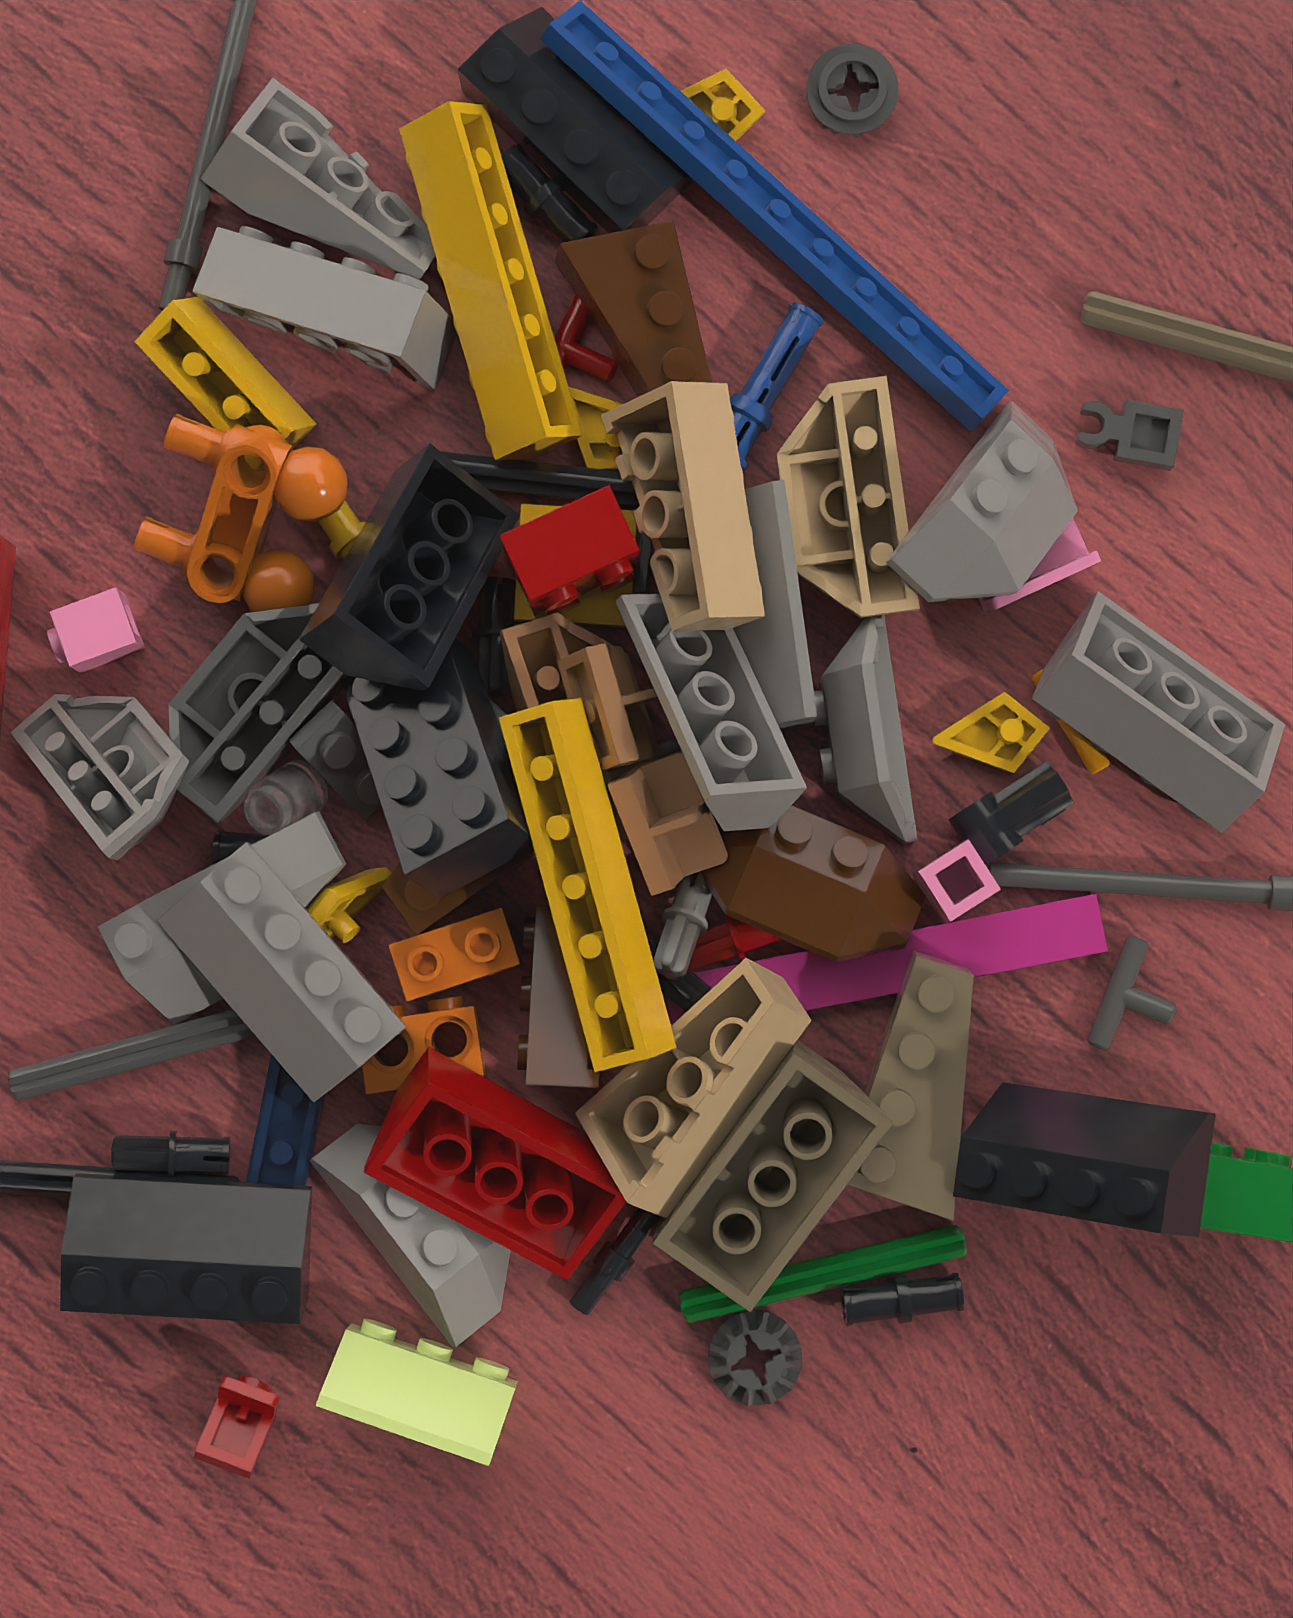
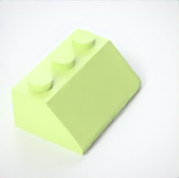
M364 1319L362 1326L351 1323L345 1330L316 1406L489 1466L518 1383L517 1380L507 1377L509 1368L476 1357L474 1365L451 1358L453 1353L451 1347L433 1340L420 1338L417 1346L395 1338L397 1329L375 1320Z

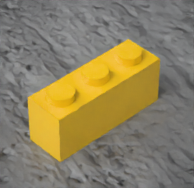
M199 297L172 300L134 341L215 429L226 432L228 428L233 429L236 424L245 428L254 425L270 426L280 432L288 444L294 448L317 425ZM244 455L245 461L253 469L265 468L258 458L252 455Z

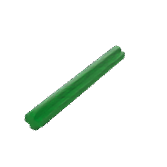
M951 1225L786 1265L755 1307L964 1257L967 1254V1245L963 1230L957 1225ZM711 1284L686 1289L679 1293L684 1320L689 1323L746 1310Z

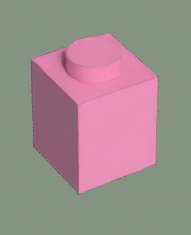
M117 587L50 611L55 628L47 630L53 652L59 663L68 661L69 667L79 673L146 649L127 596Z
M969 839L912 874L944 924L953 921L1001 890Z

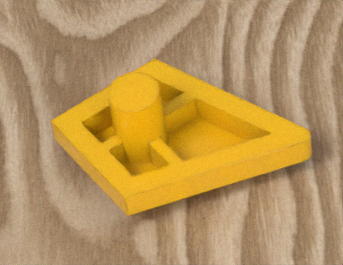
M727 69L681 90L687 98L735 141L744 135L766 113L764 108Z
M569 387L583 435L577 438V442L586 468L619 471L615 459L623 453L617 435L606 433L601 415L623 404Z
M1003 692L933 737L931 742L937 747L1014 774L1050 727L1006 692Z
M387 867L369 869L326 886L307 910L331 938L336 935L342 943H347L360 931V926L352 918L383 890L382 886L391 875V872Z

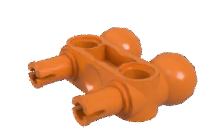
M176 414L167 430L163 448L213 466L212 472L215 473L199 530L194 535L147 516L139 528L133 550L182 568L181 573L185 575V582L190 584V587L198 596L209 602L224 603L235 600L241 603L244 599L251 612L309 606L308 604H311L314 597V575L306 560L289 550L272 549L262 552L277 502L284 512L296 520L317 522L328 518L341 508L346 499L348 483L347 474L339 459L323 448L307 446L293 450V446L288 444L282 434L270 426L254 425L245 428L236 424L233 429L228 428L226 432L183 417V415ZM244 455H252L258 458L263 463L266 471H258L250 467L245 461ZM213 558H220L228 562L233 572L224 571L219 568Z

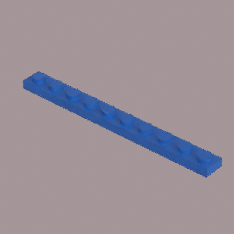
M581 0L548 25L540 40L562 62L572 68L606 102L617 109L650 142L661 149L693 181L706 190L736 220L750 230L780 260L784 261L823 299L828 301L850 321L863 336L873 342L906 375L917 382L970 432L1005 396L1009 390Z

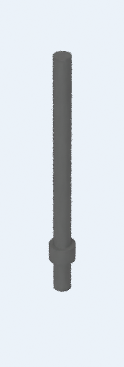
M233 0L176 238L169 239L164 258V264L169 267L159 304V309L162 311L172 300L185 299L191 272H197L203 248L198 243L212 189L200 178L223 144L257 0Z
M997 862L989 863L988 868L998 886L1267 904L1268 910L1293 911V876L1270 875L1268 880Z

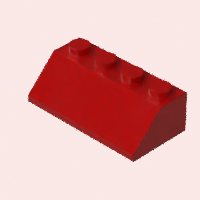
M430 1047L426 1049L397 1090L364 1165L365 1174L566 1280L569 1279L626 1203L586 1132Z

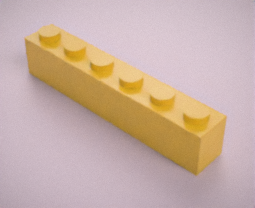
M448 101L399 129L406 151V162L413 175L421 203L422 217L428 227L437 259V269L445 286L453 314L454 328L460 338L469 369V380L475 390L485 425L486 439L491 446L494 460L532 459L583 435L487 105Z
M582 698L551 701L498 717L594 1072L646 1060L677 1048Z

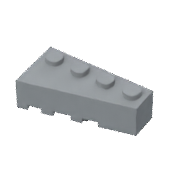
M241 226L238 233L220 227L216 228L192 291L212 309L282 335L286 334L289 325L295 327L293 334L315 347L334 353L339 343L346 345L344 350L352 356L366 361L367 366L390 373L393 363L405 367L416 378V384L436 390L457 332L454 328L453 319L428 294L429 286L414 277L400 273L395 274L394 280L375 275L376 269L370 265L348 257H344L341 264L325 260L324 253L318 249L300 242H292L290 248L272 244L273 238L251 227Z

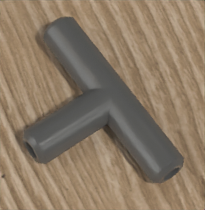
M1132 935L1126 938L1087 1040L1089 1045L1104 1051L1109 1050L1125 1009L1164 1024L1172 1021L1176 1011L1174 1002L1133 987L1149 947L1147 941Z

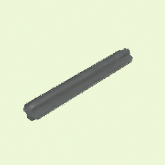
M232 1009L12 1069L8 1073L10 1090L16 1100H24L244 1040L256 1035Z

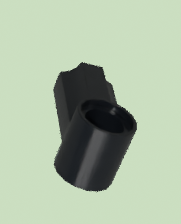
M1046 761L994 795L993 792L988 793L948 820L961 841L964 842L969 839L984 864L987 865L1023 842L1022 836L1064 812L1067 807L1074 804V801L1058 772Z

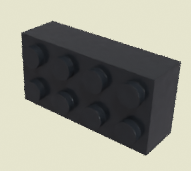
M455 637L429 688L424 691L351 676L341 680L405 876L437 899H440L534 848L501 729L474 653Z

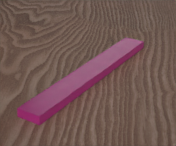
M1092 894L912 930L904 949L894 951L888 949L869 956L834 962L809 950L753 962L782 976L804 1010L808 1011L898 993L913 950L968 968L975 978L1107 952L1108 949L1097 895ZM737 965L696 972L695 974L713 988ZM662 993L670 1024L673 1025L686 1012Z

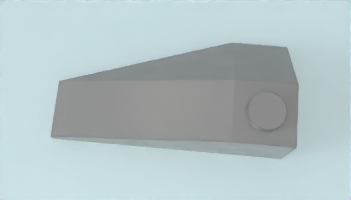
M272 78L231 130L200 179L215 189L223 199L234 203L250 215L420 279L435 257L427 225L396 193L382 192L365 173L370 165L358 152L348 156L328 135L334 126L318 110Z
M315 812L252 845L305 908L315 900L346 865L320 812ZM227 858L142 901L98 926L124 979L174 1025L181 1023L224 998L161 927L157 920Z

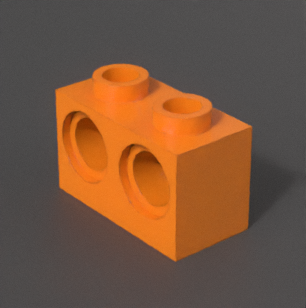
M503 908L388 945L407 1002H413L523 965L506 912Z
M462 996L427 1001L429 1013L405 1016L404 1005L390 1006L406 1025V1028L400 1034L407 1041L408 1053L406 1058L395 1066L384 1063L377 1053L362 1065L366 1094L398 1090L428 1047L439 1052L434 1041L435 1033L441 1025L447 1022H454L460 1025L467 1037L464 1050L459 1055L448 1058L483 1077L487 1076L477 1006L464 1007Z

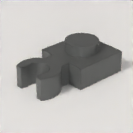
M1126 400L1122 406L1120 416L1114 415L1112 410L1101 402H1086L1081 407L1080 414L1097 418L1101 424V431L1097 434L1079 432L1076 436L1075 444L1085 449H1096L1105 443L1116 444L1113 461L1171 471L1175 464L1184 410Z

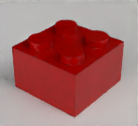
M610 485L499 535L508 561L534 616L545 611L547 615L554 613L565 614L581 604L578 598L580 595L597 587L600 588L602 594L617 590L634 580L632 572L640 568V550Z

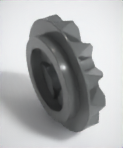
M843 44L829 49L816 60L807 79L806 99L813 112L814 119L827 126L833 134H852L858 138L873 129H880L894 111L898 98V80L890 62L877 50L861 44ZM847 70H851V76L855 78L857 87H866L869 90L868 93L860 95L856 112L852 111V105H849L847 97L834 94L835 91L843 89Z
M762 1310L743 1311L724 1321L714 1333L708 1351V1364L714 1382L725 1396L746 1406L773 1404L793 1389L802 1369V1349L796 1333L781 1317ZM750 1334L752 1341L756 1342L760 1350L770 1349L773 1351L778 1348L781 1350L778 1353L772 1354L773 1358L765 1361L766 1372H764L766 1381L760 1382L759 1376L755 1375L751 1367L742 1369L740 1366L733 1369L730 1367L739 1363L738 1360L746 1356L745 1346L747 1342L744 1335Z

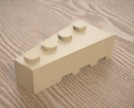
M671 381L602 414L601 418L606 433L617 435L623 453L615 459L622 480L632 481L640 504L633 512L639 533H645L650 537L655 549L650 565L672 631L729 630L764 617L762 587L759 582L753 545V531L749 520L743 483L744 477L740 464L728 384Z
M745 958L671 1025L677 1048L646 1060L630 1063L575 1113L628 1204L667 1218L811 1022L810 1017L782 976Z

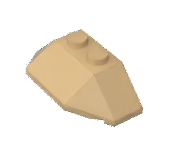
M887 376L829 383L776 454L779 480H784L797 575L859 618L919 610L918 592L886 563L909 532Z

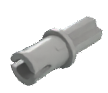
M700 871L696 880L693 879L694 873L683 877L679 882L672 906L666 908L662 914V922L665 927L653 962L656 972L663 974L667 979L675 980L687 973L699 936H703L708 928L705 915L712 892Z

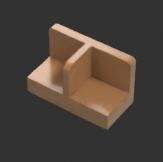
M606 643L585 647L558 660L557 664L567 698H582L601 771L606 772L652 759L654 752L640 705L654 700L658 696L655 689L636 693L623 648L621 646L607 648Z
M682 751L623 771L607 785L651 896L673 889L685 876L723 864L727 860L728 853L712 812L701 795Z

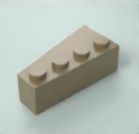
M913 950L864 1092L893 1121V1124L847 1185L954 1221L956 1197H953L960 1148L974 974L968 968Z

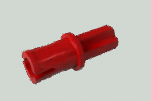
M725 916L727 922L708 928L703 936L698 937L688 968L693 971L735 955H739L741 960L746 958L744 952L781 940V938L737 919L732 920L730 916Z

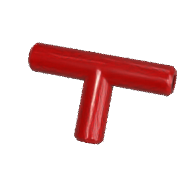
M575 295L554 338L563 370L565 371L567 365H570L609 382L613 379L618 368L617 361L578 344L589 321V316L578 295Z

